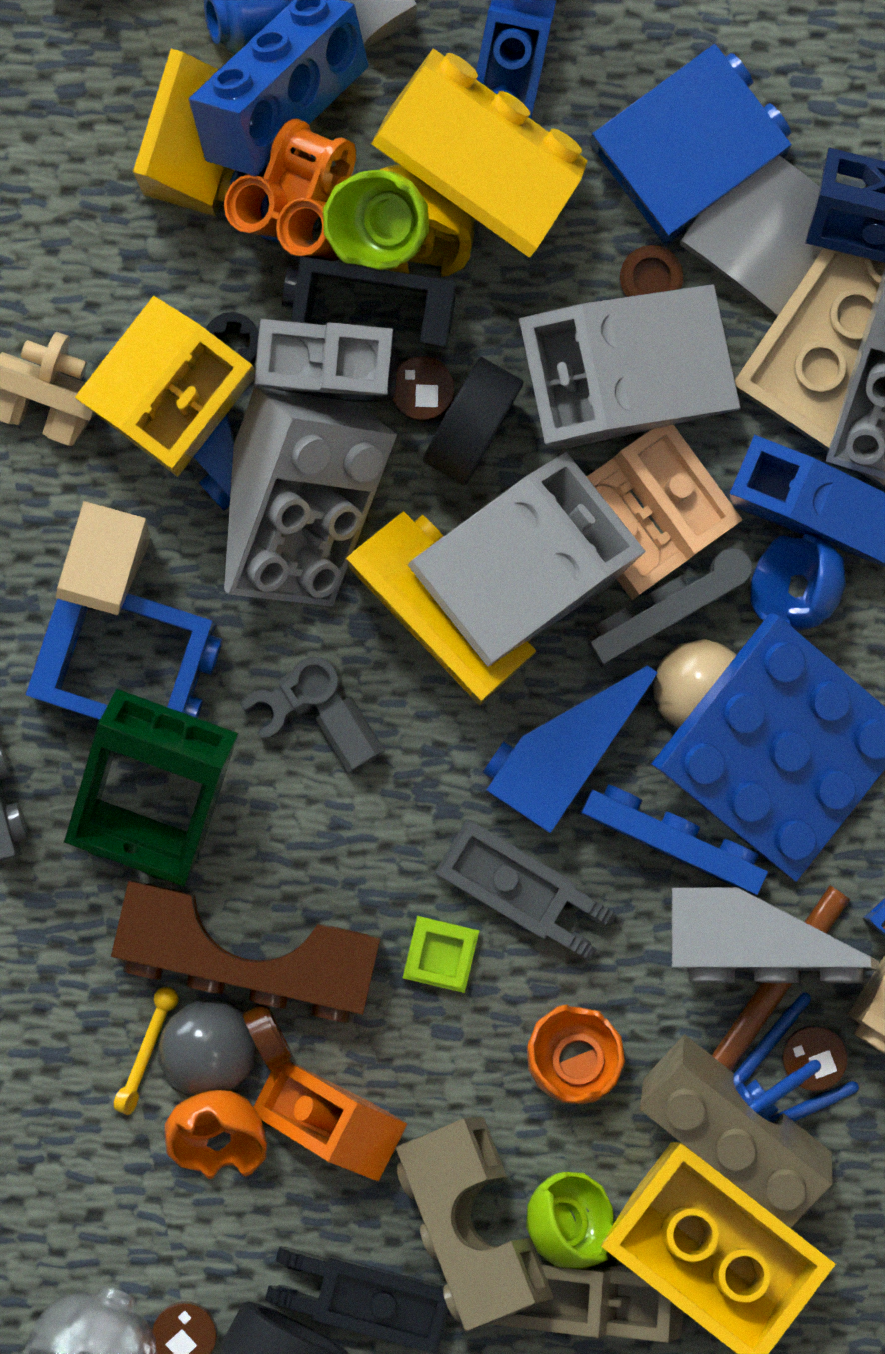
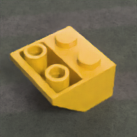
M153 296L77 393L75 399L178 477L253 381L255 370L251 363L200 324Z

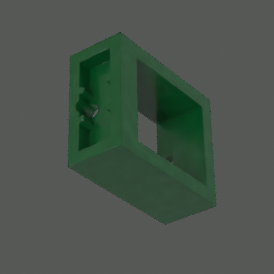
M116 689L98 722L64 843L86 850L94 856L107 858L140 870L153 878L167 880L185 887L203 847L239 733ZM115 752L202 784L187 832L101 800ZM125 850L132 851L135 854L128 853Z

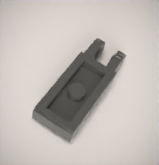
M468 818L434 872L539 937L545 939L546 936H549L589 961L597 948L592 946L591 941L575 931L568 932L554 923L566 902L568 901L583 910L585 916L600 925L606 924L611 927L618 915L576 890L577 884Z

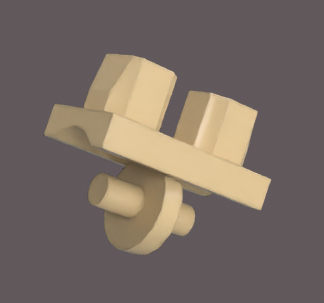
M55 332L48 347L27 340L21 353V358L23 359L4 352L0 353V421L19 425L24 420L31 399L50 406L43 435L68 446H73L79 440L89 421L96 414L75 399L77 393L86 383L78 379L83 377L87 361L67 355L70 336Z

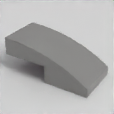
M260 319L254 387L386 396L393 329L327 322L326 325Z

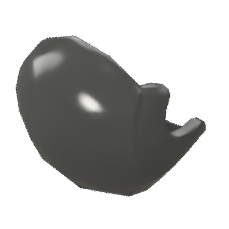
M213 999L206 1001L197 1000L186 1005L168 1021L159 1038L158 1065L171 1087L187 1097H192L202 1092L213 1090L233 1091L243 1083L255 1065L257 1050L244 1021L243 1012L226 1001Z

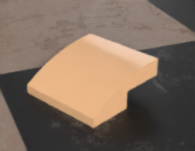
M674 425L648 431L622 449L614 458L586 476L646 551L617 578L632 600L743 521ZM631 490H633V492L635 493V495H636V496L638 497V499L641 501V503L643 504L644 508H642V507L640 506V504L638 503V501H637V500L635 499V497L632 495V493L630 492ZM650 515L657 523V525L660 527L663 534L659 532L654 523L651 521V519L649 518Z

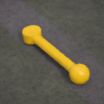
M162 987L154 994L153 1001L156 1009L127 1083L115 1096L114 1109L125 1115H130L136 1108L139 1100L137 1090L167 1013L178 1005V994L171 987Z

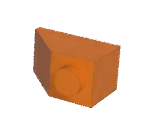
M291 1061L271 1071L253 1106L262 1121L324 1160L378 1182L407 1126L406 1122L374 1103Z

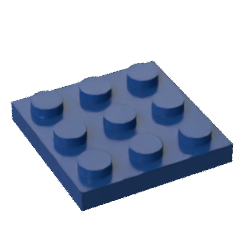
M769 613L651 765L790 879L797 882L885 770V706L778 615Z

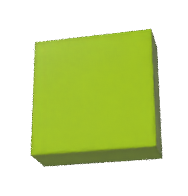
M417 916L403 978L465 993L479 930Z

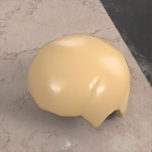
M707 639L681 643L675 646L659 661L656 670L658 674L652 683L654 700L657 702V709L664 719L679 729L736 657V654L726 646Z

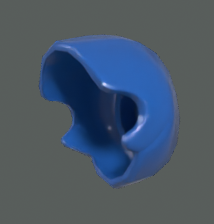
M807 533L801 539L788 536L777 537L760 557L751 579L750 603L757 617L765 620L769 613L780 616L796 631L820 625L825 619L831 617L839 606L846 587L844 559L830 542ZM803 575L808 581L803 596L795 598L788 593L791 576Z

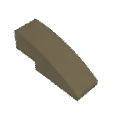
M540 1260L554 1299L491 1324L595 1338L609 1335L669 1343L682 1337L683 1311L627 1267L594 1265L582 1269L555 1267L549 1261Z

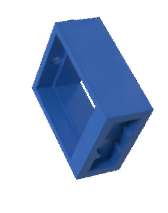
M128 593L121 610L192 632L167 707L198 718L203 699L194 697L193 693L200 672L212 674L223 642L222 638L213 636L216 624L212 620ZM57 599L26 696L100 720L108 705L61 690L88 607Z

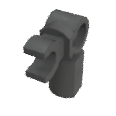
M309 657L301 660L291 672L278 679L279 688L273 692L267 690L253 691L245 696L240 703L243 710L246 711L261 702H265L272 707L274 712L272 722L257 732L260 738H269L280 733L287 724L288 716L294 711L302 716L317 707L320 715L315 718V721L348 774L385 751L352 697L344 699L339 691L342 686L340 671L333 662L325 658Z

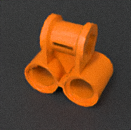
M298 118L290 119L282 126L275 137L270 152V161L264 177L253 175L241 176L231 183L225 194L224 210L229 223L241 232L278 238L282 247L292 255L327 261L339 260L340 258L337 257L324 235L323 208L334 187L350 178L356 162L354 143L342 137L330 140L311 132L310 125ZM292 148H296L294 153L291 152ZM265 195H268V212L262 218L260 211L261 202ZM320 217L322 231L319 239L315 242L312 230L315 221Z

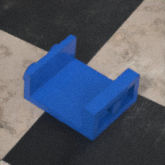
M715 43L593 132L591 137V148L665 246L686 231L688 222L780 155L786 158L792 145L786 138L791 134V129L782 114L771 103L764 107L749 89L753 84V79L745 65L733 53L725 57Z

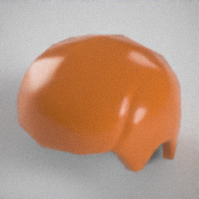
M567 1004L557 1006L536 1022L526 1046L528 1071L536 1085L549 1097L562 1103L582 1105L598 1101L617 1085L625 1064L622 1037L609 1020L604 1018V1015L597 1010L571 1007ZM583 1042L593 1048L590 1051L560 1062L562 1051L571 1043Z
M213 1090L194 1095L176 1105L165 1122V1146L168 1156L180 1168L201 1171L208 1179H213L220 1168L229 1165L235 1166L242 1176L246 1177L252 1174L266 1160L267 1141L262 1120L249 1100L238 1093ZM223 1131L230 1134L231 1141L221 1150L215 1151L207 1146L209 1139L221 1134Z

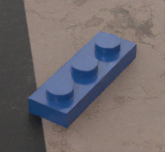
M608 784L604 794L593 789L589 792L579 813L580 815L751 895H758L768 871L754 865L759 856L756 852L725 838L720 848L710 845L696 838L701 828L700 826L667 811L662 821L638 811L643 801L642 799L613 785Z

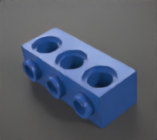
M292 0L287 7L188 98L205 161L257 176L268 165L275 137L286 122L290 119L298 118L310 124L369 67L355 4L342 0Z

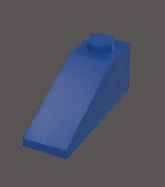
M647 665L521 737L515 748L503 741L482 772L492 779L486 792L547 833H551L658 672Z

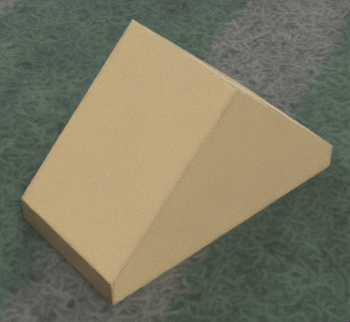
M83 501L55 598L118 615L147 551L150 533L146 518Z

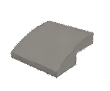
M779 155L699 214L679 245L731 281L730 285L778 317L823 250L822 247L805 244L820 186Z

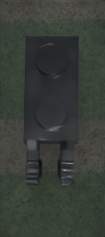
M279 1247L275 1261L283 1264L288 1269L324 1276L319 1298L300 1293L297 1289L289 1286L270 1285L266 1293V1301L313 1315V1321L437 1354L449 1311L444 1298L443 1285L330 1255L329 1259L296 1249Z

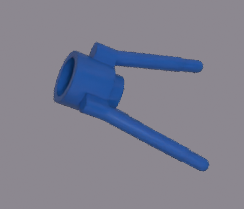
M806 992L799 995L734 1072V1086L739 1095L757 1114L771 1123H774L782 1113L795 1122L837 1103L839 1100L855 1094L859 1090L858 1083L850 1081L773 1115L779 1111L775 1103L821 1069V1063L818 1060H811L767 1091L757 1079L747 1086L744 1084L810 1003L811 996Z

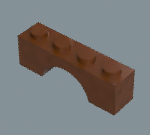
M128 881L111 957L126 960L123 972L161 980L163 969L187 974L186 986L190 988L223 994L225 984L227 983L251 989L248 1000L255 1003L286 1009L288 998L313 1003L311 1011L313 1016L348 1023L351 1012L362 1015L364 1013L381 937L319 923L298 948L284 956L270 960L245 959L229 953L210 937L200 919L194 894L137 881Z

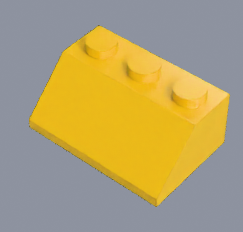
M433 48L390 107L371 144L530 258L581 181L588 160L580 155L582 153L581 147L570 136L554 128L548 132L530 119L529 109L515 96L505 91H499L496 94L479 82L476 70L464 59L452 53H447L443 56Z
M403 511L346 558L349 569L480 706L536 653V650L529 643L530 640H528L489 667L486 666L408 566L411 560L443 538V534L423 514L416 521H413Z
M671 1142L634 1190L600 1246L736 1354H769L836 1265L681 1142Z

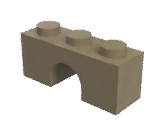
M684 1034L643 1078L640 1110L789 1228L832 1185V1152L784 1113L774 1123L757 1114L737 1092L734 1086V1073Z
M484 1117L460 1119L395 1147L401 1161L397 1165L399 1181L407 1196L416 1200L424 1221L420 1226L423 1244L428 1254L434 1260L439 1261L447 1282L443 1288L445 1302L452 1316L457 1321H462L465 1331L488 1326L554 1299L531 1238L514 1240L500 1246H495L483 1240L473 1226L471 1209L476 1195L485 1186L507 1177Z

